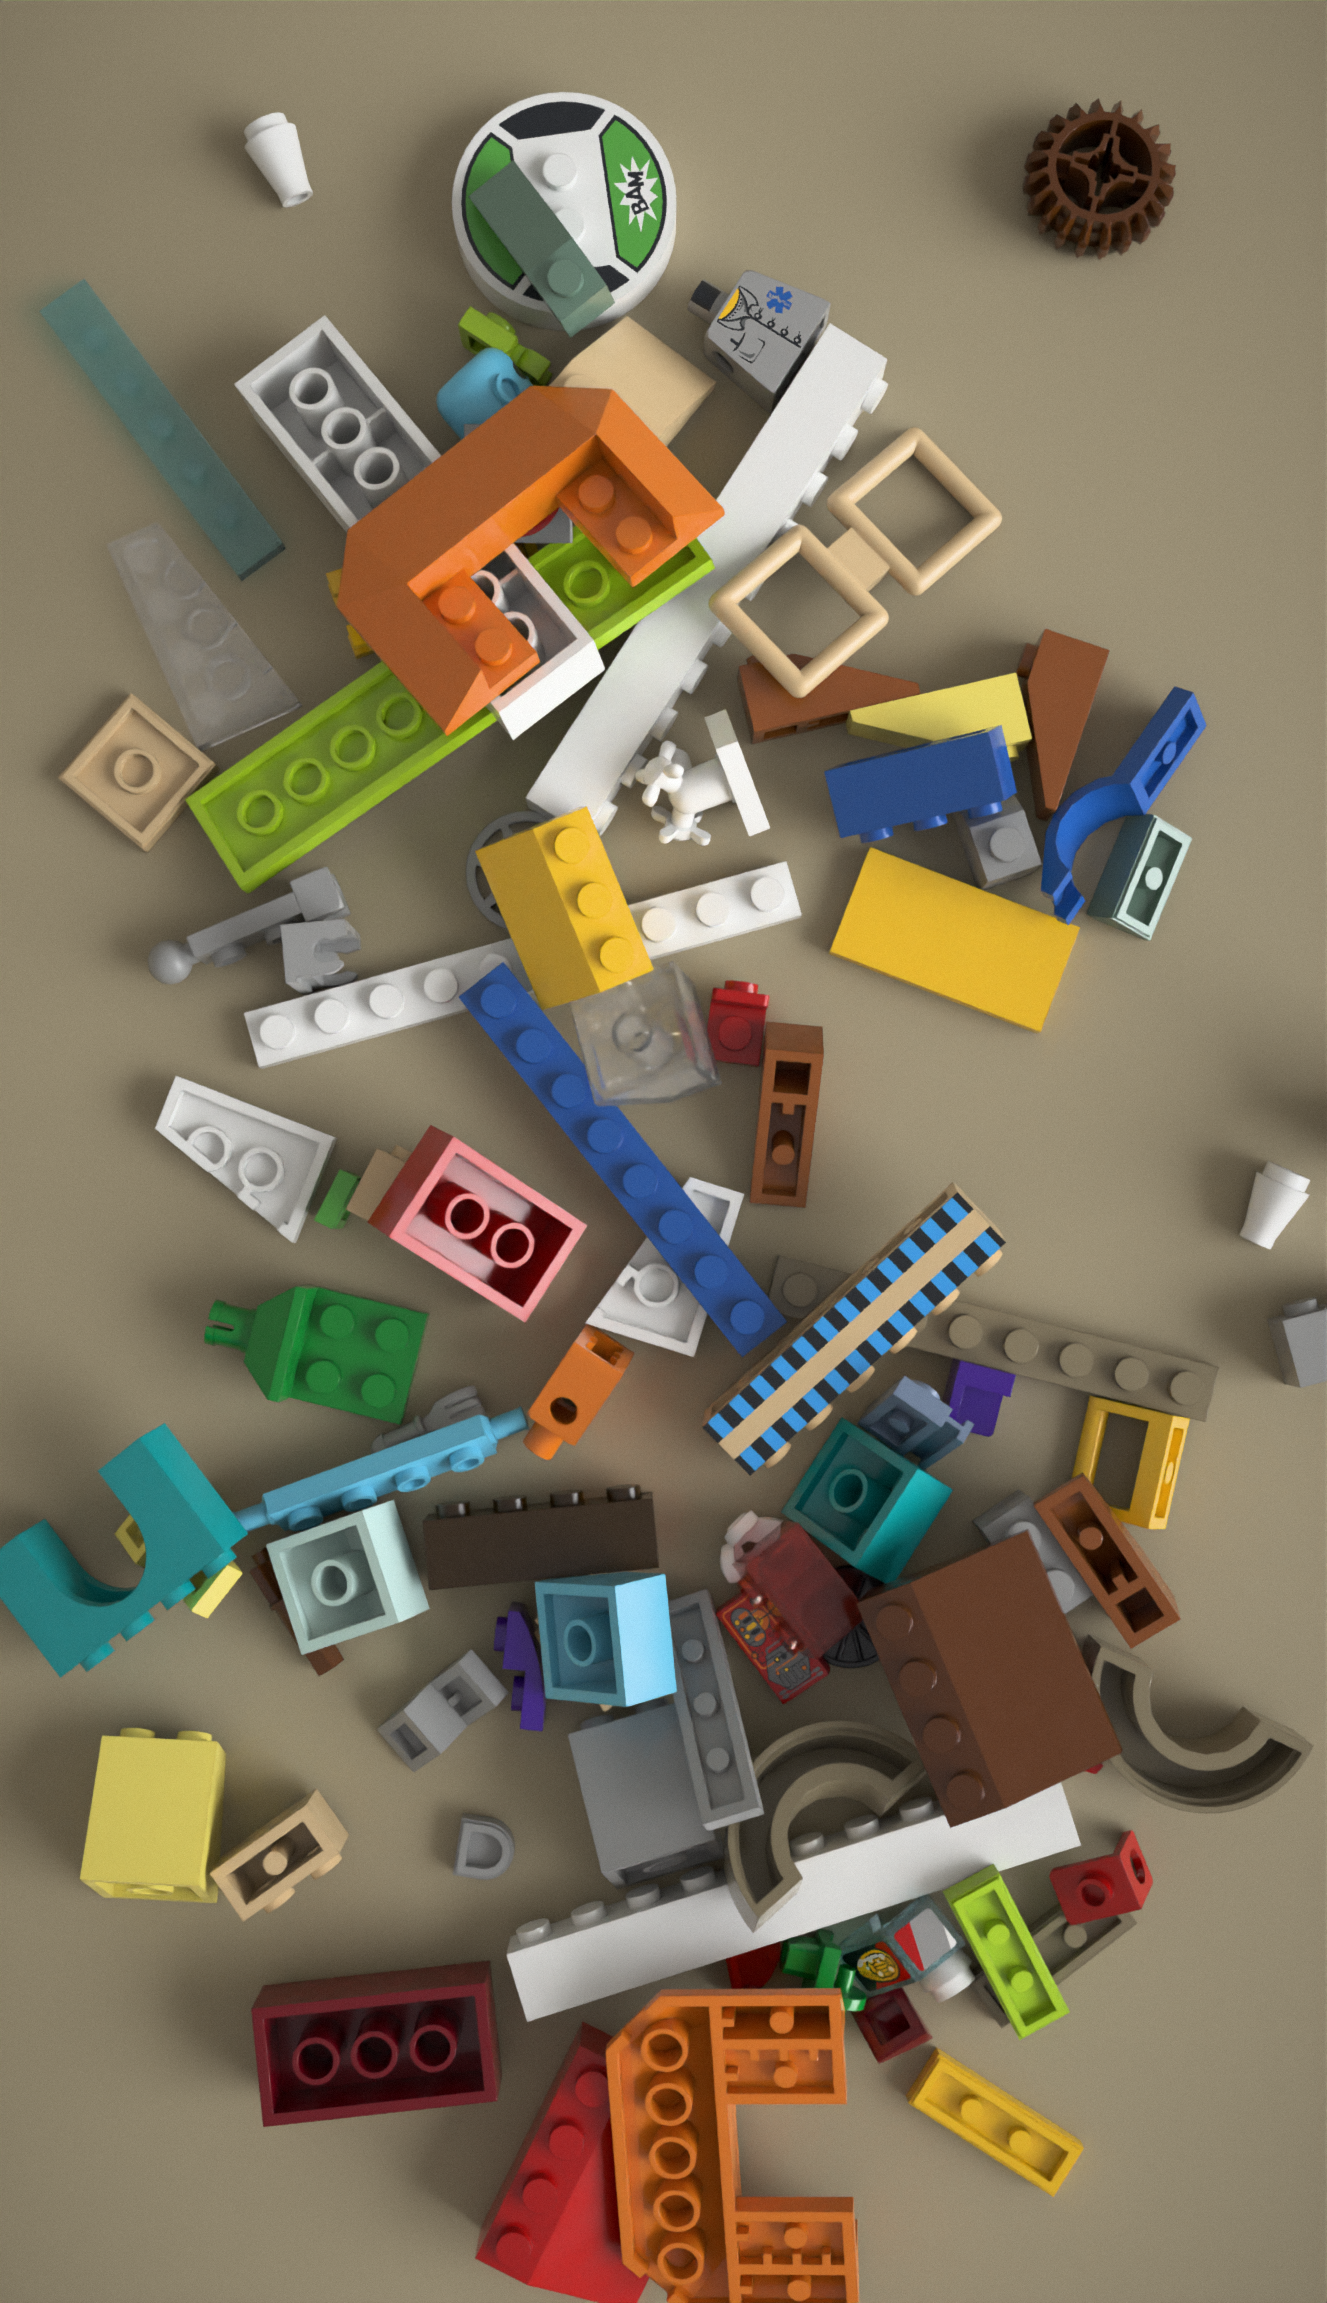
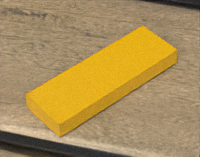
M937 2047L906 2094L910 2105L1052 2197L1055 2196L1084 2149L1081 2140Z

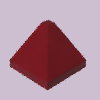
M900 1982L887 1986L866 1999L863 2010L850 2011L879 2064L924 2044L933 2038Z

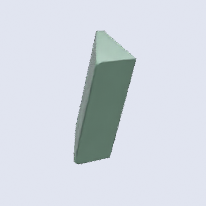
M1156 815L1127 816L1088 907L1087 915L1116 929L1150 941L1192 838Z

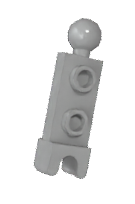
M324 867L290 881L289 884L293 892L186 937L188 942L185 944L175 940L159 942L149 953V971L161 983H179L189 975L192 965L200 961L206 965L213 962L216 968L223 967L246 957L245 948L263 940L266 941L268 946L282 943L280 925L342 919L350 915L351 912L335 875L330 873L328 867Z

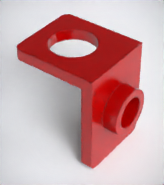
M1133 1830L1123 1832L1112 1854L1056 1867L1049 1874L1066 1920L1070 1925L1141 1910L1153 1884L1151 1873ZM1130 1856H1131V1858H1132V1860H1133V1863H1134V1866H1135L1137 1879H1136L1135 1874H1134L1133 1869H1132Z

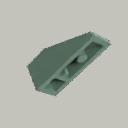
M514 160L468 196L570 338L615 303L606 283Z

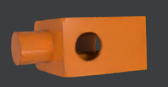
M586 1324L527 1412V1415L535 1423L523 1439V1444L531 1452L546 1460L552 1459L563 1441L575 1446L623 1376L635 1353L597 1327ZM562 1397L570 1399L576 1406L568 1405Z

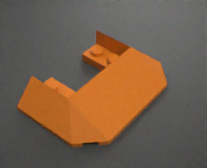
M529 386L347 531L337 608L446 736L540 663L535 649L471 578V576L560 507L630 586L634 588L725 515L724 508L613 389Z
M840 1988L661 1989L607 2043L605 2052L622 2263L639 2278L646 2274L668 2293L666 2300L668 2303H859L858 2219H855L854 2197H742L735 2105L847 2104L844 2046L845 2007Z

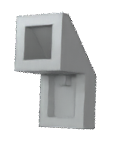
M471 1649L443 1669L377 1728V1731L409 1768L415 1772L439 1756L468 1725L495 1708L509 1692Z

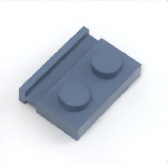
M905 1375L868 1405L857 1423L902 1456L909 1451L918 1456L921 1460L917 1466L923 1470H926L962 1445L975 1425L968 1419L962 1424L949 1417L953 1409L940 1401L939 1394L931 1386L919 1380H911Z

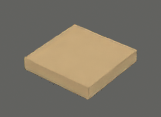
M130 693L58 778L148 853L186 809L188 804L185 799L205 786L220 768L142 701Z

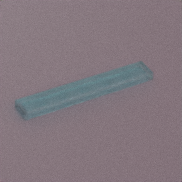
M85 279L78 282L39 311L241 582L286 549L283 542Z

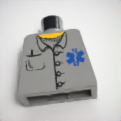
M746 270L730 295L705 279L702 280L694 291L687 310L710 324L704 336L705 357L764 410L772 414L826 328L831 303L753 270Z

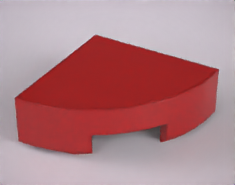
M776 1942L726 1958L731 1988L761 1989L771 1978L778 1965L781 1943Z

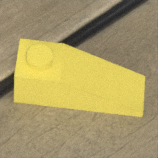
M1017 673L850 710L846 720L847 732L850 735L904 748L1002 725L1010 762L1019 759L1018 752L1023 751L1032 739Z

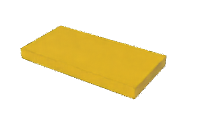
M870 847L828 954L1038 1034L1042 1030L1080 927L1073 924H1064L1057 921L1055 917Z

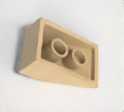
M626 316L574 357L550 386L613 389L667 447L713 391L717 382L630 317Z

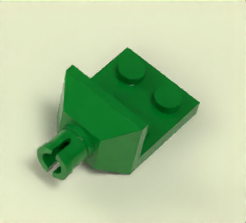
M307 1284L295 1286L258 1305L257 1309L253 1308L252 1310L227 1304L226 1301L215 1300L208 1319L231 1324L234 1329L216 1324L213 1327L206 1326L204 1343L212 1346L219 1345L244 1353V1364L267 1400L279 1403L288 1398H293L401 1425L404 1420L430 1313Z

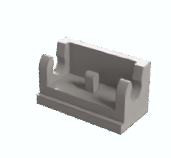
M345 919L280 925L286 984L303 995H310L315 993V989L339 987L353 983L358 978L356 972L345 971L341 974L335 973L344 966V962L339 960L337 953L347 955L361 950L360 934Z

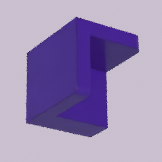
M953 1358L942 1402L953 1409L949 1417L959 1424L968 1419L975 1424L970 1431L971 1433L986 1437L992 1436L1003 1396L1011 1397L1016 1375Z

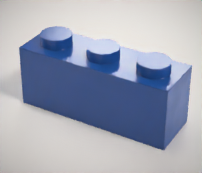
M1002 725L842 763L824 771L840 838L859 834L861 843L873 842L893 836L892 826L912 822L914 831L941 826L948 823L946 814L966 809L969 819L991 815L1003 810L1001 801H1005L1017 793Z

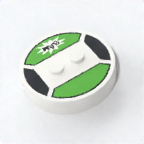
M573 92L536 95L505 108L491 118L477 132L467 146L459 162L452 190V214L460 254L470 277L478 289L496 307L523 323L543 329L565 331L468 197L514 160L596 269L615 301L611 307L582 330L609 323L636 307L646 298L662 277L673 250L676 234L677 201L673 173L662 147L653 134L635 116L620 106L596 96Z

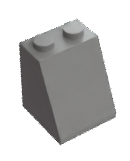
M656 1699L640 1704L635 1708V1715L615 1721L612 1715H602L588 1719L580 1724L581 1731L568 1734L601 1873L617 1890L723 1858V1843L719 1829L707 1831L701 1823L675 1703L669 1704L667 1699Z

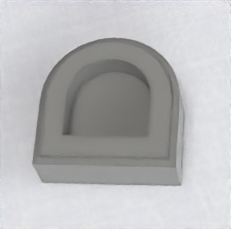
M463 1813L453 1875L489 1880L502 1875L509 1868L515 1851V1840L510 1828L496 1818Z

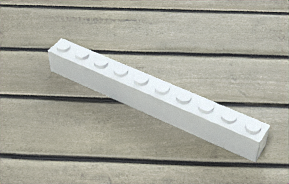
M831 323L828 325L716 501L724 508L725 515L696 537L711 557L715 569L636 624L525 797L530 810L539 813L549 820L578 807L587 806L599 836L603 834L618 809L617 806L611 803L622 785L630 789L637 781L635 778L636 771L644 769L648 762V759L642 756L643 752L653 737L661 742L676 720L678 712L672 709L683 690L691 695L701 682L708 668V665L702 662L713 643L721 648L731 635L730 630L709 609L708 602L710 597L790 528L798 525L792 520L803 503L809 507L814 505L828 481V477L822 474L833 456L840 461L844 458L858 434V430L852 427L862 410L869 414L875 410L888 387V383L882 380L887 358ZM762 582L745 598L751 601L758 593L759 589L761 588L764 582Z
M1060 1782L1010 1807L952 1828L949 1827L939 1800L932 1802L930 1797H922L902 1804L899 1807L900 1813L878 1819L876 1815L870 1814L854 1818L844 1825V1831L823 1837L821 1832H811L798 1836L789 1843L791 1858L803 1877L798 1892L754 1933L744 1922L734 1904L727 1884L725 1869L714 1872L713 1867L710 1866L691 1870L680 1877V1883L659 1889L658 1884H647L635 1888L626 1894V1900L608 1906H604L602 1901L584 1904L571 1912L570 1918L552 1924L546 1918L530 1921L516 1930L517 1935L510 1937L506 1954L526 2020L529 2022L949 1888L991 1864H994L999 1872L1081 1846L1062 1784Z

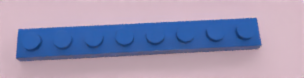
M502 962L461 994L459 999L741 1357H744L787 1323L782 1314L505 963Z

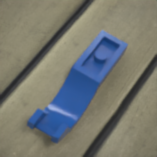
M1174 686L1114 774L1098 778L1074 791L1054 813L1045 834L1041 892L1044 897L1051 899L1055 906L1054 916L1057 921L1069 925L1085 902L1082 894L1074 886L1071 871L1075 854L1087 836L1103 824L1118 818L1145 815L1207 726L1194 692Z

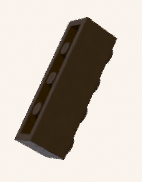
M625 1484L607 1487L606 1497L584 1499L583 1490H564L549 1493L550 1502L527 1504L526 1495H513L492 1499L493 1508L471 1510L470 1501H452L436 1504V1513L428 1514L422 1521L429 1590L659 1568L653 1492L641 1493L640 1484Z

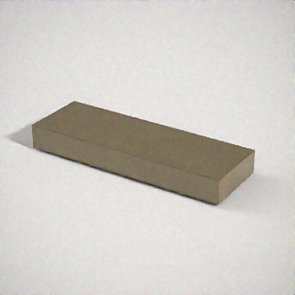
M1059 1902L1027 1928L1055 1984L1059 1985L1135 1926L1137 1922L1128 1912L1086 1923L1070 1925ZM979 1964L971 1970L975 1979L969 1986L1002 2029L1010 2022Z

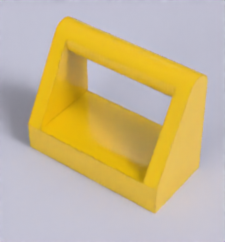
M1090 1395L1071 1479L1083 1472L1091 1484H1094L1109 1412L1148 1421L1149 1424L1130 1508L1113 1504L1108 1505L1121 1522L1146 1529H1165L1190 1418Z

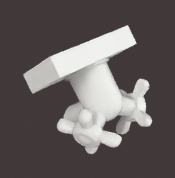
M726 709L705 717L717 754H715L716 758L692 767L688 754L676 748L675 743L667 740L662 743L659 756L650 760L645 769H639L635 773L637 781L648 785L642 795L643 803L648 807H652L651 816L655 821L665 824L658 836L661 843H669L672 839L678 841L692 839L701 846L708 845L711 835L697 828V823L702 819V811L731 800L733 803H737L749 836L770 829ZM660 788L668 793L669 801L673 805L672 813L661 806H653L657 801Z

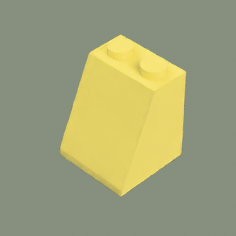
M123 1728L120 1730V1736H102L80 1880L103 1898L217 1903L219 1886L210 1875V1872L220 1860L226 1753L217 1741H212L211 1734L199 1731H180L177 1734V1739L155 1738V1732L151 1730Z

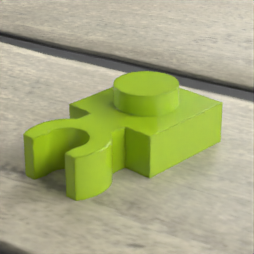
M471 306L468 308L458 323L461 342L464 348L475 355L485 348H497L511 358L522 373L529 377V381L533 386L547 385L552 377V373L548 371L551 366L549 360L536 351L520 345L517 336H515V329L501 316L493 312H488L485 316Z

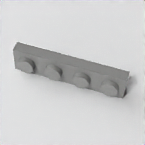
M708 1589L668 1601L677 1688V1692L673 1693L701 1823L707 1831L763 1815L764 1810L718 1617L715 1614L716 1609L713 1597Z

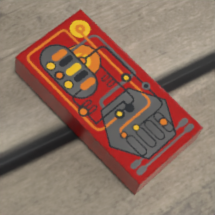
M761 1577L717 1608L716 1616L783 1705L829 1675L830 1665L764 1577Z

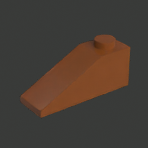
M1044 629L1035 645L1026 642L1015 672L1017 676L1024 678L1020 690L1032 736L1031 741L1026 746L1036 818L1047 821L1057 810L1110 651L1048 629Z
M798 654L786 655L799 670L813 659ZM753 655L746 659V665L739 666L737 676L752 745L844 724L850 710L921 694L919 685L916 682L840 665L805 697L795 698Z
M766 1022L749 1203L806 1208L824 1058L822 1026Z
M1083 1472L1033 1502L1035 1509L1131 1649L1181 1620L1175 1596L1143 1549Z

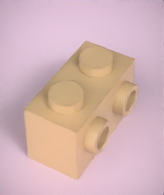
M316 1788L224 1853L210 1872V1875L244 1922L262 1908L266 1914L277 1909L295 1893L293 1886L308 1875H311L316 1880L335 1867L342 1860L340 1851L349 1834Z

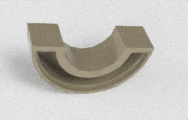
M1090 1634L1086 1637L1081 1654L1123 1749L1121 1754L1108 1760L1132 1786L1151 1799L1186 1812L1208 1814L1235 1811L1258 1803L1278 1791L1298 1772L1310 1754L1314 1745L1296 1731L1242 1706L1229 1725L1211 1736L1187 1739L1167 1734L1160 1729L1152 1715L1149 1691L1154 1670L1142 1659Z
M826 1721L807 1725L786 1734L767 1747L752 1764L764 1814L727 1825L723 1845L724 1869L729 1891L738 1912L753 1933L756 1932L797 1894L803 1877L791 1858L787 1835L789 1825L797 1813L818 1799L843 1797L865 1804L881 1817L912 1789L926 1772L919 1752L914 1745L893 1732L871 1724L855 1721Z

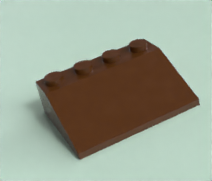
M1028 1529L870 1589L856 1603L950 1828L1010 1807L1122 1753L1123 1749Z

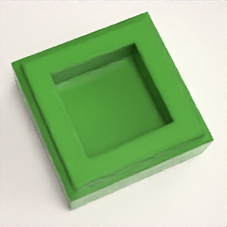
M340 1169L314 1221L330 1229L344 1228L351 1214L346 1208L362 1177L348 1170Z

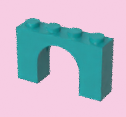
M165 1423L139 1437L98 1470L99 1474L133 1517L142 1533L146 1549V1563L138 1586L129 1588L114 1587L104 1584L89 1575L77 1562L46 1519L18 1534L0 1548V1598L60 1678L78 1664L87 1673L115 1651L108 1641L119 1633L126 1642L155 1620L149 1610L156 1604L161 1602L166 1610H169L196 1589L189 1580L195 1574L202 1570L209 1579L233 1561L237 1556L231 1547L248 1534Z

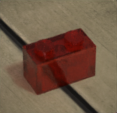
M783 1521L732 1564L742 1577L736 1582L737 1587L754 1608L759 1610L764 1606L777 1622L771 1628L772 1632L782 1646L793 1656L800 1652L803 1656L817 1660L863 1620L856 1604L859 1600L798 1522Z

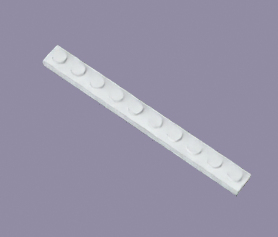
M787 861L628 905L650 960L799 919L802 916ZM510 938L244 1013L258 1066L264 1069L467 1012L469 1010L459 999V996L502 962L505 963L528 994L534 993Z

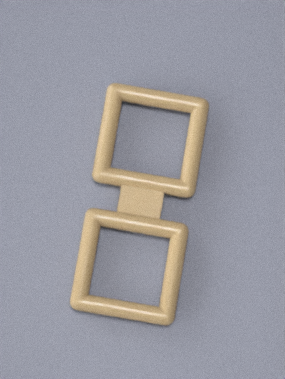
M911 427L828 497V510L847 529L828 548L807 527L795 525L718 589L709 599L708 605L711 612L795 698L805 697L886 626L889 619L887 611L869 593L882 579L890 574L908 594L912 596L921 595L1001 524L1002 515L1000 511L920 428ZM911 455H914L974 517L973 520L918 568L855 505L856 502ZM797 553L860 616L855 623L801 670L791 662L737 605Z

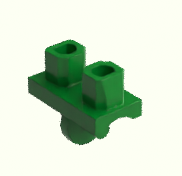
M817 1929L815 1930L814 1938L795 1936L784 1940L779 1962L782 1973L802 1977L801 1988H840L845 2013L846 2010L861 2011L864 2009L866 1994L853 1986L856 1968L851 1965L840 1964L835 1980L842 1949L832 1942L834 1937L833 1931Z

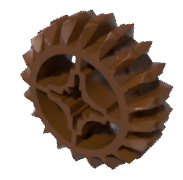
M1098 98L1091 103L1088 114L1077 103L1069 108L1066 119L1056 114L1050 120L1047 132L1041 131L1035 137L1032 146L1034 151L1028 154L1025 161L1024 169L1028 175L1024 178L1022 190L1024 195L1031 197L1026 207L1028 216H1042L1037 227L1039 235L1051 230L1057 232L1054 241L1056 249L1064 246L1067 240L1075 243L1074 251L1076 258L1084 254L1087 246L1094 248L1098 260L1106 257L1110 245L1120 256L1129 250L1132 241L1141 245V243L1147 240L1151 232L1150 228H1156L1161 224L1166 214L1164 211L1165 207L1169 206L1174 195V188L1169 184L1172 183L1176 175V165L1167 163L1171 154V143H1156L1160 135L1159 124L1147 129L1141 126L1144 118L1142 109L1134 113L1131 118L1122 115L1123 106L1121 100L1114 104L1111 112H1104ZM1085 147H1097L1090 152L1074 151ZM1102 164L1103 169L1100 176L1103 179L1098 196H1095L1094 192L1097 181H1095L1096 172L1099 165ZM1066 194L1069 195V196H1071V197H1073V198L1075 199V201L1077 202L1078 206H1077L1076 204H1074V203L1066 196ZM1124 204L1132 205L1120 212L1099 214L1102 209L1107 207L1123 208Z

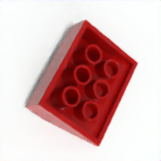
M582 2021L480 2228L475 2259L528 2286L598 2303H637L649 2277L644 2274L639 2278L622 2263L605 2052L607 2043L613 2036Z

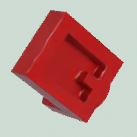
M726 980L724 989L713 988L703 1060L752 1067L759 1066L766 1010L769 1003V995L758 994L759 985L744 981Z

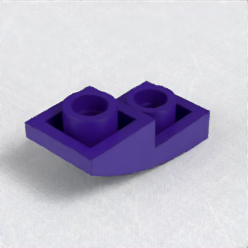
M512 1602L508 1610V1617H497L494 1651L504 1652L502 1669L525 1671V1677L514 1676L511 1711L521 1712L520 1729L543 1731L547 1698L545 1697L541 1648L534 1635L535 1628L524 1603Z

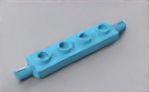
M521 1406L492 1418L476 1415L264 1493L261 1503L232 1513L247 1532L268 1524L272 1526L279 1525L284 1531H305L321 1524L325 1516L342 1510L354 1512L366 1509L376 1503L377 1497L396 1490L410 1492L420 1489L431 1481V1477L450 1470L454 1472L472 1470L480 1466L484 1462V1458L498 1453L496 1447L499 1439L523 1430H529V1424Z

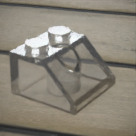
M673 961L654 967L653 971L601 993L568 1002L594 1104L598 1107L670 1103L722 1084L695 984Z

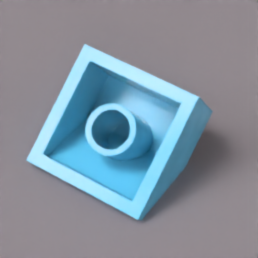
M617 1572L546 1579L535 1582L545 1697L547 1699L628 1707L677 1692L665 1574Z

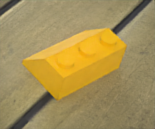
M587 806L578 807L475 850L541 1010L601 993L654 970Z

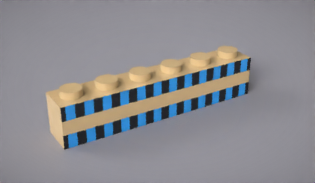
M952 1182L704 1410L702 1428L750 1476L762 1465L767 1469L773 1467L791 1448V1444L788 1441L803 1427L811 1431L820 1425L831 1413L833 1406L830 1403L845 1389L852 1393L864 1385L875 1371V1368L872 1366L873 1363L887 1351L891 1354H896L902 1350L916 1335L917 1330L914 1326L929 1312L936 1316L945 1311L958 1297L960 1292L957 1287L972 1273L977 1277L982 1276L999 1261L1003 1254L1000 1248L1006 1243L1001 1231Z

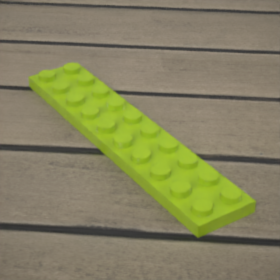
M576 525L572 527L573 543H549L527 559L593 638L598 650L715 569L711 557L698 539L695 538L632 588ZM381 661L190 795L185 801L239 887L249 894L497 720L485 706L446 736Z

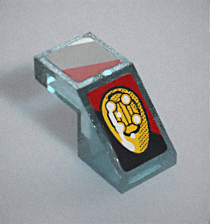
M930 1894L916 1899L886 1924L876 1914L838 1944L842 1949L840 1961L842 1964L851 1965L856 1968L854 1979L869 1998L922 1980L966 1945L962 1935Z

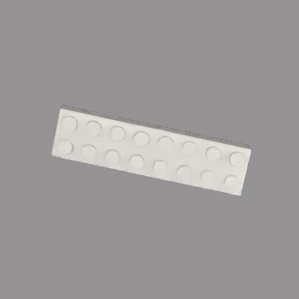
M325 315L234 384L255 420L346 533L350 527L441 456ZM513 543L471 576V578L535 649L540 663L486 705L488 710L514 740L604 671L605 667L593 638Z

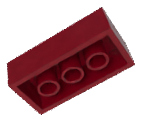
M490 1960L263 1985L251 2008L263 2127L498 2101L502 2068Z

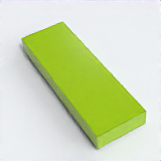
M994 1864L942 1891L1019 2040L1070 2013Z

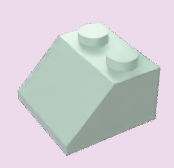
M394 1500L266 1544L301 1655L397 1624L430 1609Z

